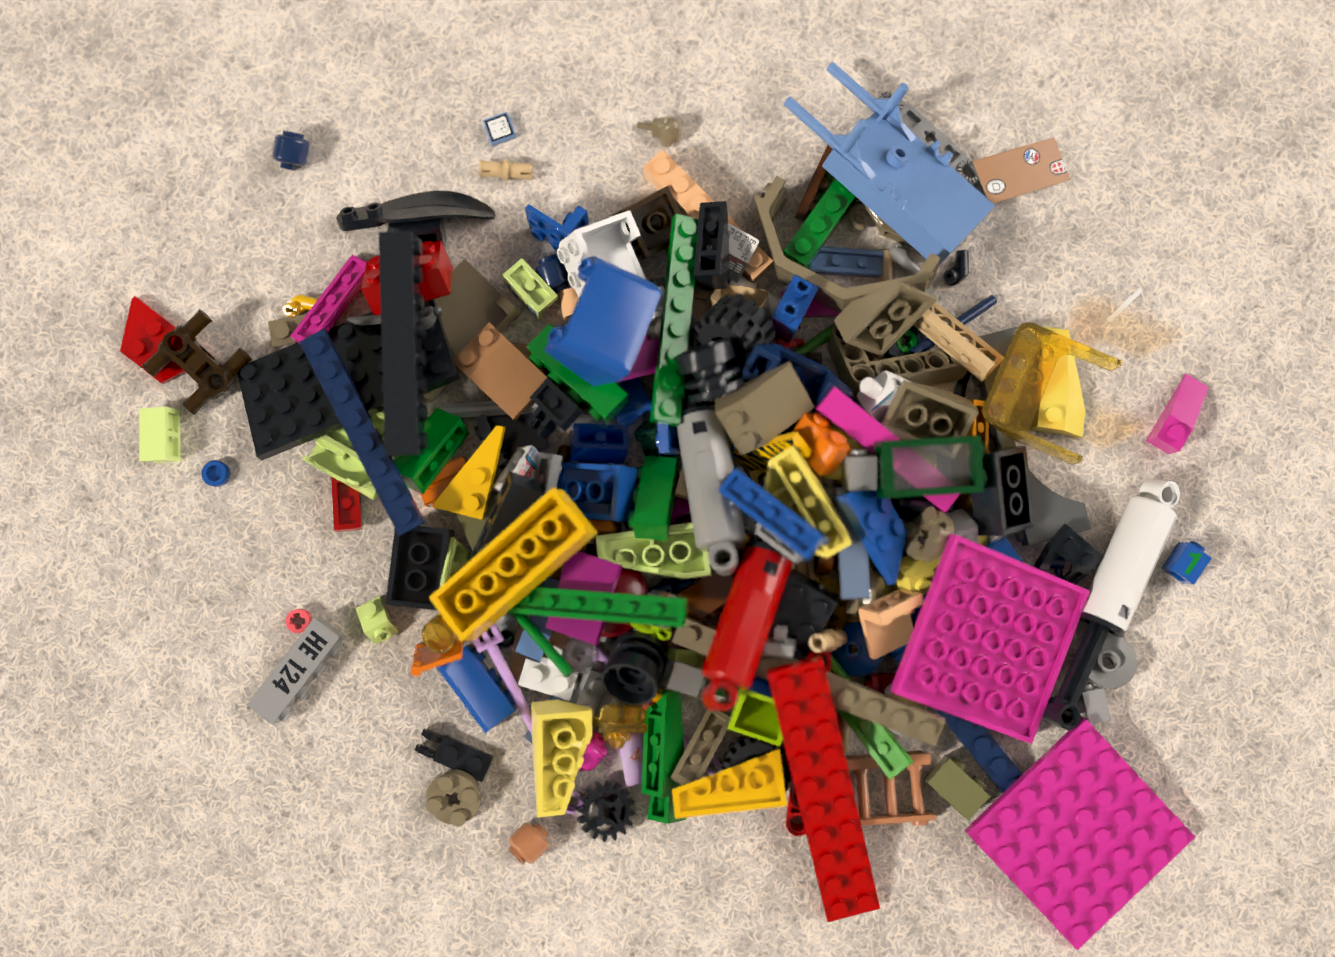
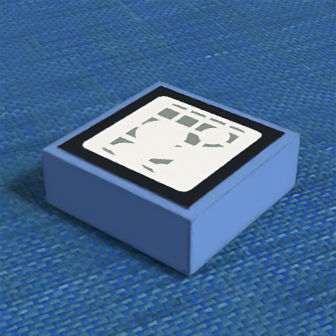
M508 112L483 120L492 147L517 138Z

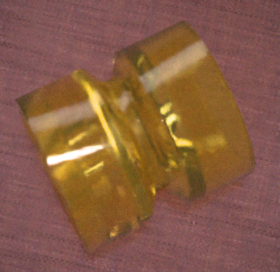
M440 612L427 622L422 629L424 644L435 653H447L460 641Z

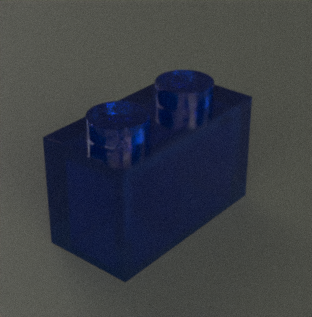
M573 423L570 435V461L624 464L628 453V425Z

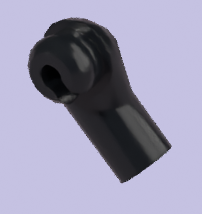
M958 250L955 252L956 265L950 270H946L943 274V280L947 285H958L969 275L968 250Z

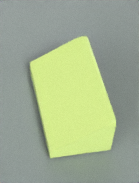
M454 537L450 538L440 587L467 564L469 550Z

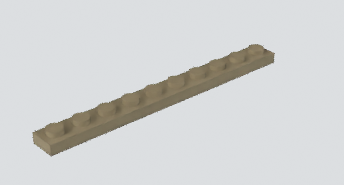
M686 616L685 627H677L672 642L707 656L717 628ZM764 647L755 675L768 680L767 669L798 662L799 660L786 656L765 655ZM826 671L834 707L934 747L936 746L945 724L944 717Z

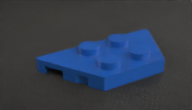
M862 490L838 495L836 498L883 581L886 585L895 584L898 578L907 530L896 513L889 498H878L876 490Z

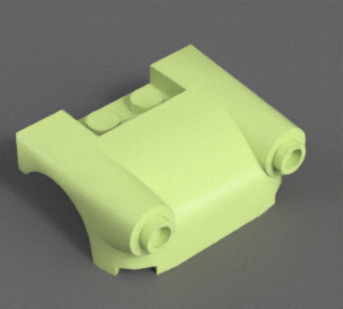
M384 411L372 415L371 418L385 443ZM344 428L318 437L315 441L317 445L309 457L304 455L302 458L307 464L372 500H376L379 497Z

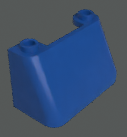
M596 256L587 257L578 266V278L585 282V285L568 324L551 330L548 335V344L544 351L592 386H598L623 380L631 371L660 300L661 290L652 282Z

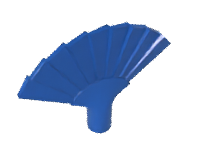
M639 377L621 381L618 384L629 397V403L615 416L619 426L624 430L644 413L651 412L652 401L644 391Z

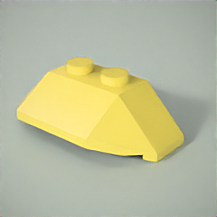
M795 446L770 459L763 489L830 540L825 547L820 545L814 554L828 558L851 545V539L841 516L814 471Z

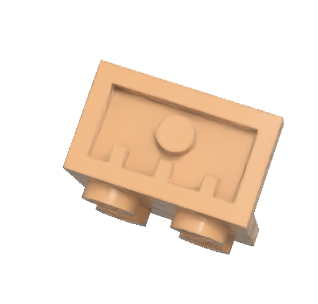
M900 588L858 608L871 659H877L908 644L913 632L910 613L914 612V608L923 605L922 593Z

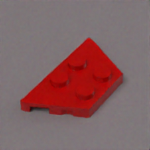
M134 296L131 300L120 352L146 371L142 364L158 350V344L162 341L164 335L171 332L175 326L138 297ZM177 335L174 336L171 341L172 347L179 351L183 347L182 338ZM170 361L153 378L165 384L175 379L176 376L186 374V372L176 362Z

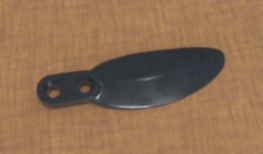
M436 190L406 195L381 204L371 203L365 207H345L340 210L336 220L340 230L353 231L379 227L386 223L437 218L495 219V212L487 204L472 196L454 191Z

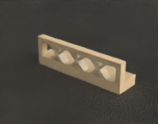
M937 302L913 324V326L981 382L1004 359L1001 354Z

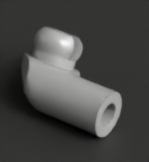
M899 242L892 244L889 250L893 261L910 276L917 274L921 267L905 251V246Z

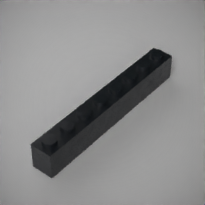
M412 231L378 232L385 455H425V449H428L429 445L428 434L424 432V421L428 419L427 406L423 405V394L427 392V381L422 374V366L426 365V353L422 349L421 338H425V324L421 322V311L424 310L425 303L423 294H420V283L424 281L422 266H419V256L423 254L422 240L418 239V236Z

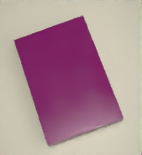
M577 551L566 560L558 589L614 593L623 565ZM549 616L545 628L593 645H598L605 621Z

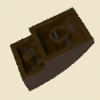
M666 186L601 219L604 220L630 210L640 232V236L631 242L639 262L669 247L672 217L676 213L681 214L669 187ZM626 222V228L630 233V228Z

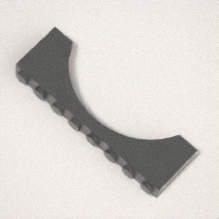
M1034 323L979 336L1004 357L1003 361L983 382L972 374L974 386L980 389L981 397L979 400L989 402V438H993L995 448L1016 446L1010 419L1011 399L1016 381L1022 369L1031 357L1041 349ZM1029 470L1034 527L1014 533L1017 541L1022 542V546L1050 540L1064 523L1076 533L1092 530L1085 503L1070 500L1053 492Z

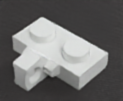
M553 645L562 656L564 648ZM542 656L540 662L526 658L518 685L570 701L578 674L573 672L569 677L565 678L549 658Z

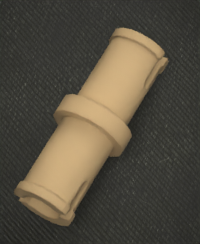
M504 159L503 162L480 160L479 177L503 178V181H508L509 178L532 180L533 163H512L507 159Z
M826 629L821 631L820 634H815L814 637L811 636L809 646L815 652H831L843 646L842 644H846L847 635L841 629Z

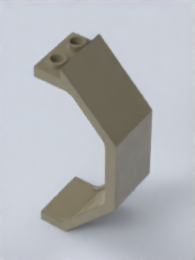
M776 176L772 184L767 183L762 192L763 198L754 194L756 212L771 259L773 260L778 282L788 286L793 276L796 275L818 286L819 288L813 300L838 313H841L851 301L896 282H902L926 293L937 275L940 257L930 253L921 270L913 276L851 288L842 287L784 256L773 225L788 201L785 198L787 189L783 187L786 180Z

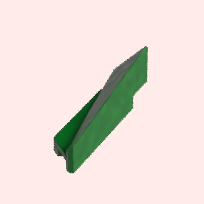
M675 690L663 691L659 701L646 709L644 717L641 793L651 795L647 819L666 824L686 820V818L675 819L672 789L683 786L673 781L671 776L684 753L681 692Z

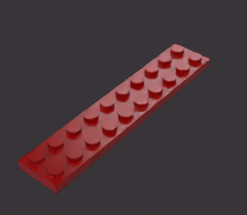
M821 656L767 669L766 673L827 922L880 909V904L823 659Z

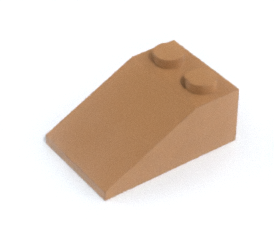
M490 322L454 358L456 366L513 420H516L533 402L530 398L531 395L547 378Z

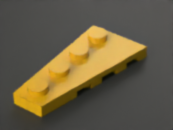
M780 749L672 789L675 819L787 806Z

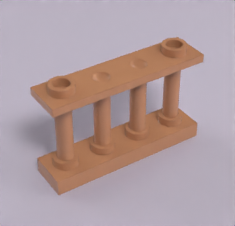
M926 750L907 751V754L913 760V763L907 767V770H910L913 812L897 813L895 779L889 780L883 772L886 814L870 815L867 774L869 769L880 768V766L871 754L845 756L848 770H853V774H856L861 826L912 822L914 826H924L929 824L928 821L936 820V814L931 810H924L921 770L924 769L923 765L931 764L929 752Z

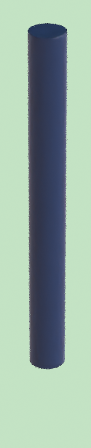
M990 295L956 319L966 325L997 304V300L993 295ZM926 338L911 348L910 354L925 352L936 344L929 338Z

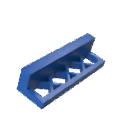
M736 468L733 469L717 490L808 561L820 545L825 547L830 541Z

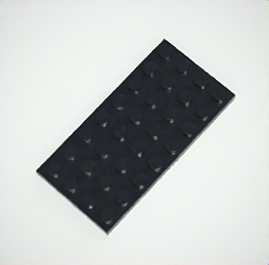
M435 299L424 302V307H434L437 305ZM369 312V313L364 314V315H362V316H370V315H374V314H373V312ZM437 316L433 326L425 330V338H421L422 349L426 353V365L422 366V374L427 381L426 393L460 379L441 317ZM348 321L331 328L328 334L370 416L384 411L381 324L358 325ZM299 343L292 344L251 361L237 373L256 456L261 461L343 428Z

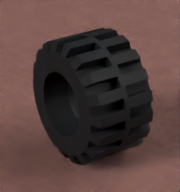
M741 736L737 738L738 741L734 744L733 742L730 744L728 751L723 756L722 771L742 764L750 755H766L780 749L785 792L787 791V784L791 782V774L786 752L781 745L777 746L750 736Z

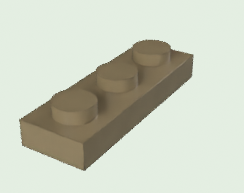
M707 709L671 776L673 781L686 785L703 778L728 730L730 716L721 711Z

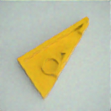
M497 425L434 502L433 508L481 520L485 519L506 427Z

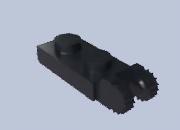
M423 729L422 736L439 742L440 745L438 750L434 751L426 745L417 744L414 749L417 753L433 758V761L453 770L467 772L480 782L484 781L494 758L493 755L448 735L443 736L429 729Z

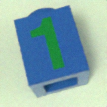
M1194 541L1178 542L1161 569L1182 584H1195L1212 558L1204 552L1205 548Z

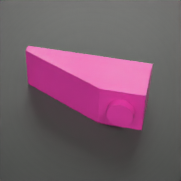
M1185 374L1146 441L1167 454L1179 452L1194 428L1209 387Z

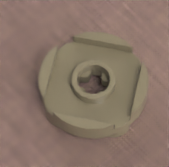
M933 506L926 508L912 522H907L904 525L907 530L904 551L916 561L930 562L943 554L946 546L945 542L950 533H954L953 521L949 516Z
M451 770L450 772L438 774L427 789V811L444 823L454 826L464 825L466 821L474 817L481 805L482 795L477 787V781L473 776L461 770ZM457 793V799L460 801H451L447 794Z

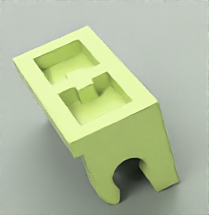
M170 407L139 408V461L153 463L180 462L179 409Z

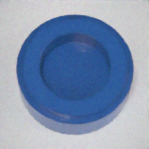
M209 461L202 469V479L209 486H223L230 478V469L222 461Z

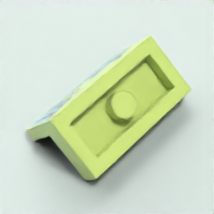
M523 258L502 274L503 284L538 321L543 318L542 312L558 299V295Z

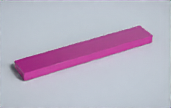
M836 387L829 391L816 408L863 448L868 449V452L874 455V442L900 440ZM893 448L894 473L912 488L956 486L911 448ZM960 494L928 495L924 497L942 512L946 513Z

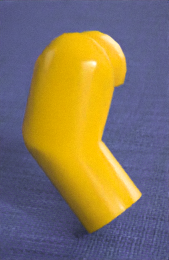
M297 295L283 305V313L288 317L301 315L305 311L310 310L318 298Z

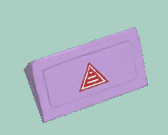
M643 726L619 730L616 732L626 785L628 787L642 783Z

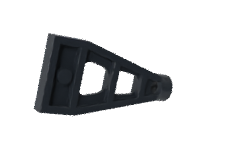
M1064 523L1047 542L1033 567L1047 573L1053 560L1057 557H1063L1070 563L1071 569L1060 579L1076 585L1095 568L1104 556Z

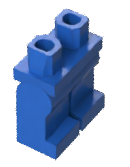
M796 275L793 276L771 318L773 322L771 328L775 330V337L790 344L819 288L818 286Z

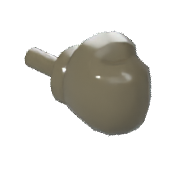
M654 118L652 124L637 122L638 129L652 130V137L659 138L663 147H671L672 143L679 141L681 137V123L676 118Z

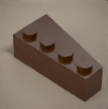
M731 556L725 559L721 565L728 564ZM711 569V576L701 577L695 584L689 585L678 593L675 598L687 599L686 616L700 621L704 617L710 620L720 613L719 607L726 603L737 570L733 574L724 576ZM671 627L672 636L669 640L662 641L658 639L666 647V650L675 644L672 640L677 627Z

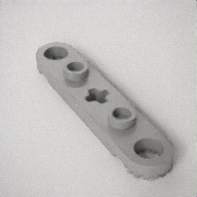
M885 91L879 98H890L893 93L892 91ZM902 99L898 104L902 123L928 147L938 140L941 143L938 147V152L941 155H945L948 151L953 153L949 165L974 186L980 179L973 161L914 107L906 104ZM928 136L932 139L929 142L925 140ZM962 170L969 171L972 174V178L964 177L965 174L963 175Z

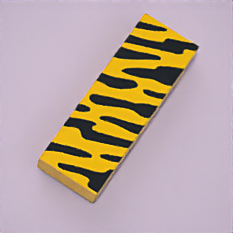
M797 432L776 436L766 445L742 456L735 447L732 454L747 471L768 467L770 459L792 446H795L804 459L809 458L812 450Z

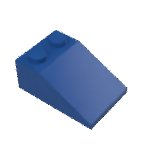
M561 462L562 471L558 477L556 489L564 490L586 519L629 522L630 511H634L633 493L636 488L637 468L621 465Z

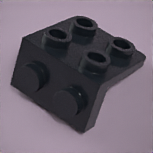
M532 413L521 414L516 420H513L509 415L488 416L482 414L474 418L477 423L474 429L480 441L485 440L497 425L506 427L497 468L504 469L518 447L533 445L538 452L548 448L549 443L547 439L540 438L536 434L537 429L533 430L527 425L528 418Z

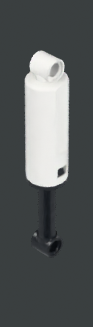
M1147 479L1141 485L1140 496H1133L1129 499L1105 551L1104 558L1101 560L1088 589L1090 593L1080 617L1082 622L1088 624L1087 630L1057 696L1054 695V697L1049 698L1042 717L1045 722L1065 730L1074 729L1080 722L1081 711L1077 706V702L1107 635L1124 637L1177 519L1175 511L1171 509L1177 504L1180 497V490L1175 482Z

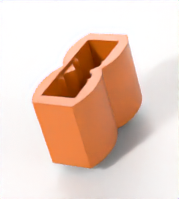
M805 413L792 432H797L811 448L812 452L809 458H805L809 466L819 475H831L849 453L850 447L846 443V438L841 433L833 430L829 424V419L822 413Z

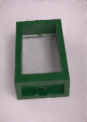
M981 436L874 442V455L877 456L876 494L878 498L984 492L983 486L986 484V472L982 469V458L985 455V446L981 441Z

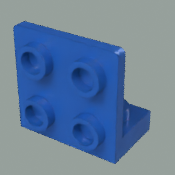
M530 204L525 207L532 236L539 241H547L556 252L559 248V243L574 230L589 225L587 210L579 205L573 212H569L565 216L562 225Z

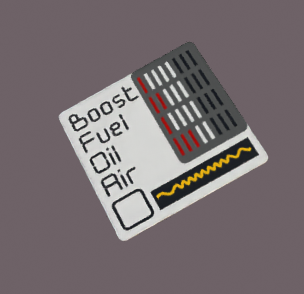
M728 223V279L738 283L759 244V240Z

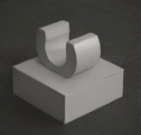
M776 625L774 637H768L766 640L765 655L793 657L796 639L787 638L788 626Z

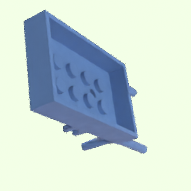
M832 62L826 70L874 112L867 120L860 119L849 134H832L791 96L787 98L783 105L833 149L822 167L924 258L927 259L930 253L940 257V266L995 205L949 165L953 153L948 151L945 155H941L938 152V147L941 144L938 140L928 147L902 123L898 104L909 89L907 84L901 83L890 98H874L838 65Z

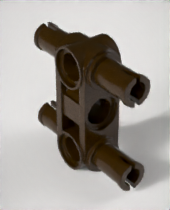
M201 309L184 325H177L171 332L165 334L162 341L158 344V350L142 364V367L155 377L170 361H173L196 381L199 388L182 403L193 415H196L210 399H217L223 392L228 390L236 381V374L252 360L247 352L239 348L224 364L217 361L196 338L213 321ZM176 335L183 340V347L179 351L174 349L171 344L173 337ZM214 374H219L224 380L223 386L220 389L212 385L211 378Z

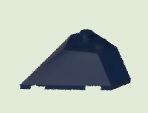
M779 344L755 345L742 367L745 383L790 361L814 404V408L808 413L819 412L816 408L833 387H836L849 399L853 394V391L827 367ZM801 418L778 436L792 433Z

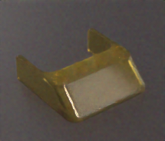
M1023 323L1015 330L983 405V417L993 427L1012 440L1068 464L1080 463L1083 456L1034 436L1029 431L1056 363L1060 357L1071 355L1107 371H1113L1121 367L1123 361L1037 324Z

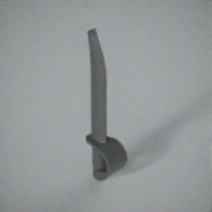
M440 306L424 307V310L421 311V322H424L425 330L432 327L436 317L442 314L443 310ZM381 314L348 317L347 320L358 325L381 324Z

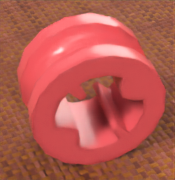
M305 609L292 610L286 617V626L293 633H302L312 621V615ZM300 613L301 618H305V624H301L302 628L300 629L298 624H293V618H297L296 614Z

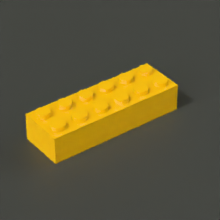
M552 488L429 598L461 641H475L597 534V531L564 490Z

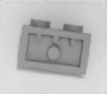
M586 667L570 703L591 708L592 730L601 734L609 721L617 700L604 690L601 683L602 673Z

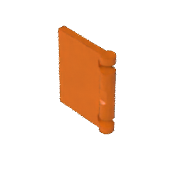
M456 633L425 644H416L410 670L411 674L419 676L421 672L461 659L464 641H461Z

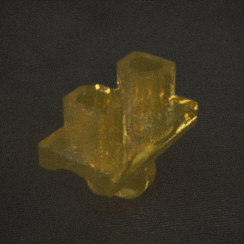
M603 704L600 717H592V726H601L604 732H609L604 734V740L609 741L613 749H621L626 741H630V733L647 732L648 725L641 722V707L625 704L623 717H619L621 707L614 704Z

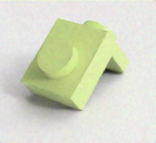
M380 596L356 608L364 634L375 644L386 641L399 632L397 626L391 621L386 605Z

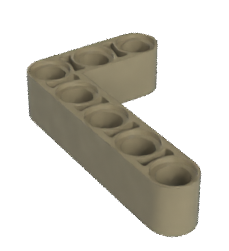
M836 324L832 328L827 344L829 354L840 380L853 391L851 397L854 399H858L857 394L860 392V383L863 379L867 377L875 379L883 371H889L914 383L926 386L961 380L968 371L942 349L869 362L864 349L847 344L844 341Z

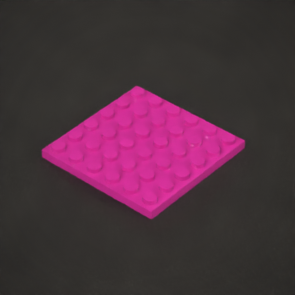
M950 533L890 691L1032 744L1090 591Z
M1083 717L1074 729L1067 731L964 830L1077 951L1195 838L1178 817L1090 722Z

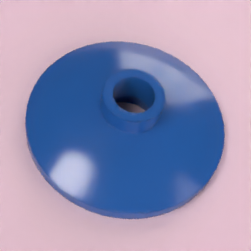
M851 622L842 626L840 629L846 633L847 642L836 650L831 651L834 658L850 676H866L874 672L881 664L883 656L877 659L869 657L862 623ZM853 644H856L858 647L856 654H853L850 650Z

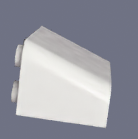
M630 210L574 230L559 243V248L557 249L558 258L565 265L568 272V281L571 287L576 290L578 297L585 285V282L578 278V266L587 257L596 256L646 279L631 246V242L640 236V232ZM626 222L630 228V233L626 228ZM660 286L658 288L661 290L660 300L663 306L664 288ZM659 302L652 320L662 316V307Z

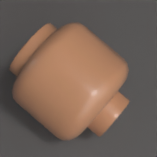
M525 822L510 836L509 844L511 846L508 850L520 863L524 864L527 862L533 864L549 848V843L546 840L549 834L539 823L533 826Z

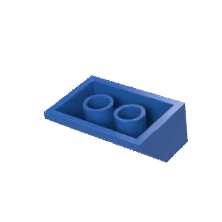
M468 644L463 647L461 659L436 668L484 733H487L518 708L508 689L505 691L499 683L502 680L500 674L494 667L489 669L483 661L486 659L483 651L478 653L476 647Z

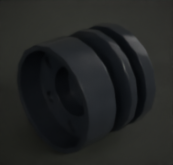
M730 338L716 340L675 356L680 375L693 373L695 377L684 384L685 389L698 387L697 390L688 394L690 402L718 399L745 384L742 376L729 377L740 371L739 366L726 367L725 362L735 357Z
M630 631L619 635L613 643L609 659L602 672L601 683L604 690L615 700L628 705H644L651 702L656 697L668 660L666 647L657 638L647 633Z

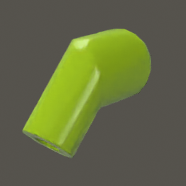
M631 623V626L639 632L650 634L662 641L669 640L672 636L671 627L662 628L659 625Z

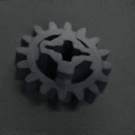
M609 780L605 781L604 786L596 781L594 790L586 787L588 795L586 797L579 796L583 805L576 807V810L582 813L577 818L580 824H584L581 829L585 833L590 832V837L594 840L599 835L603 842L607 841L608 835L614 841L617 840V832L619 831L625 835L626 830L624 826L626 824L633 825V822L629 820V816L636 815V811L630 808L635 801L632 798H627L630 794L629 790L626 788L621 790L622 785L618 782L612 787V782ZM604 793H612L609 797L600 796ZM593 803L592 812L589 814L590 806ZM600 803L608 807L609 814L612 816V818L604 814V811L602 810L603 808L600 805ZM604 824L611 825V827L608 828H599L602 827Z

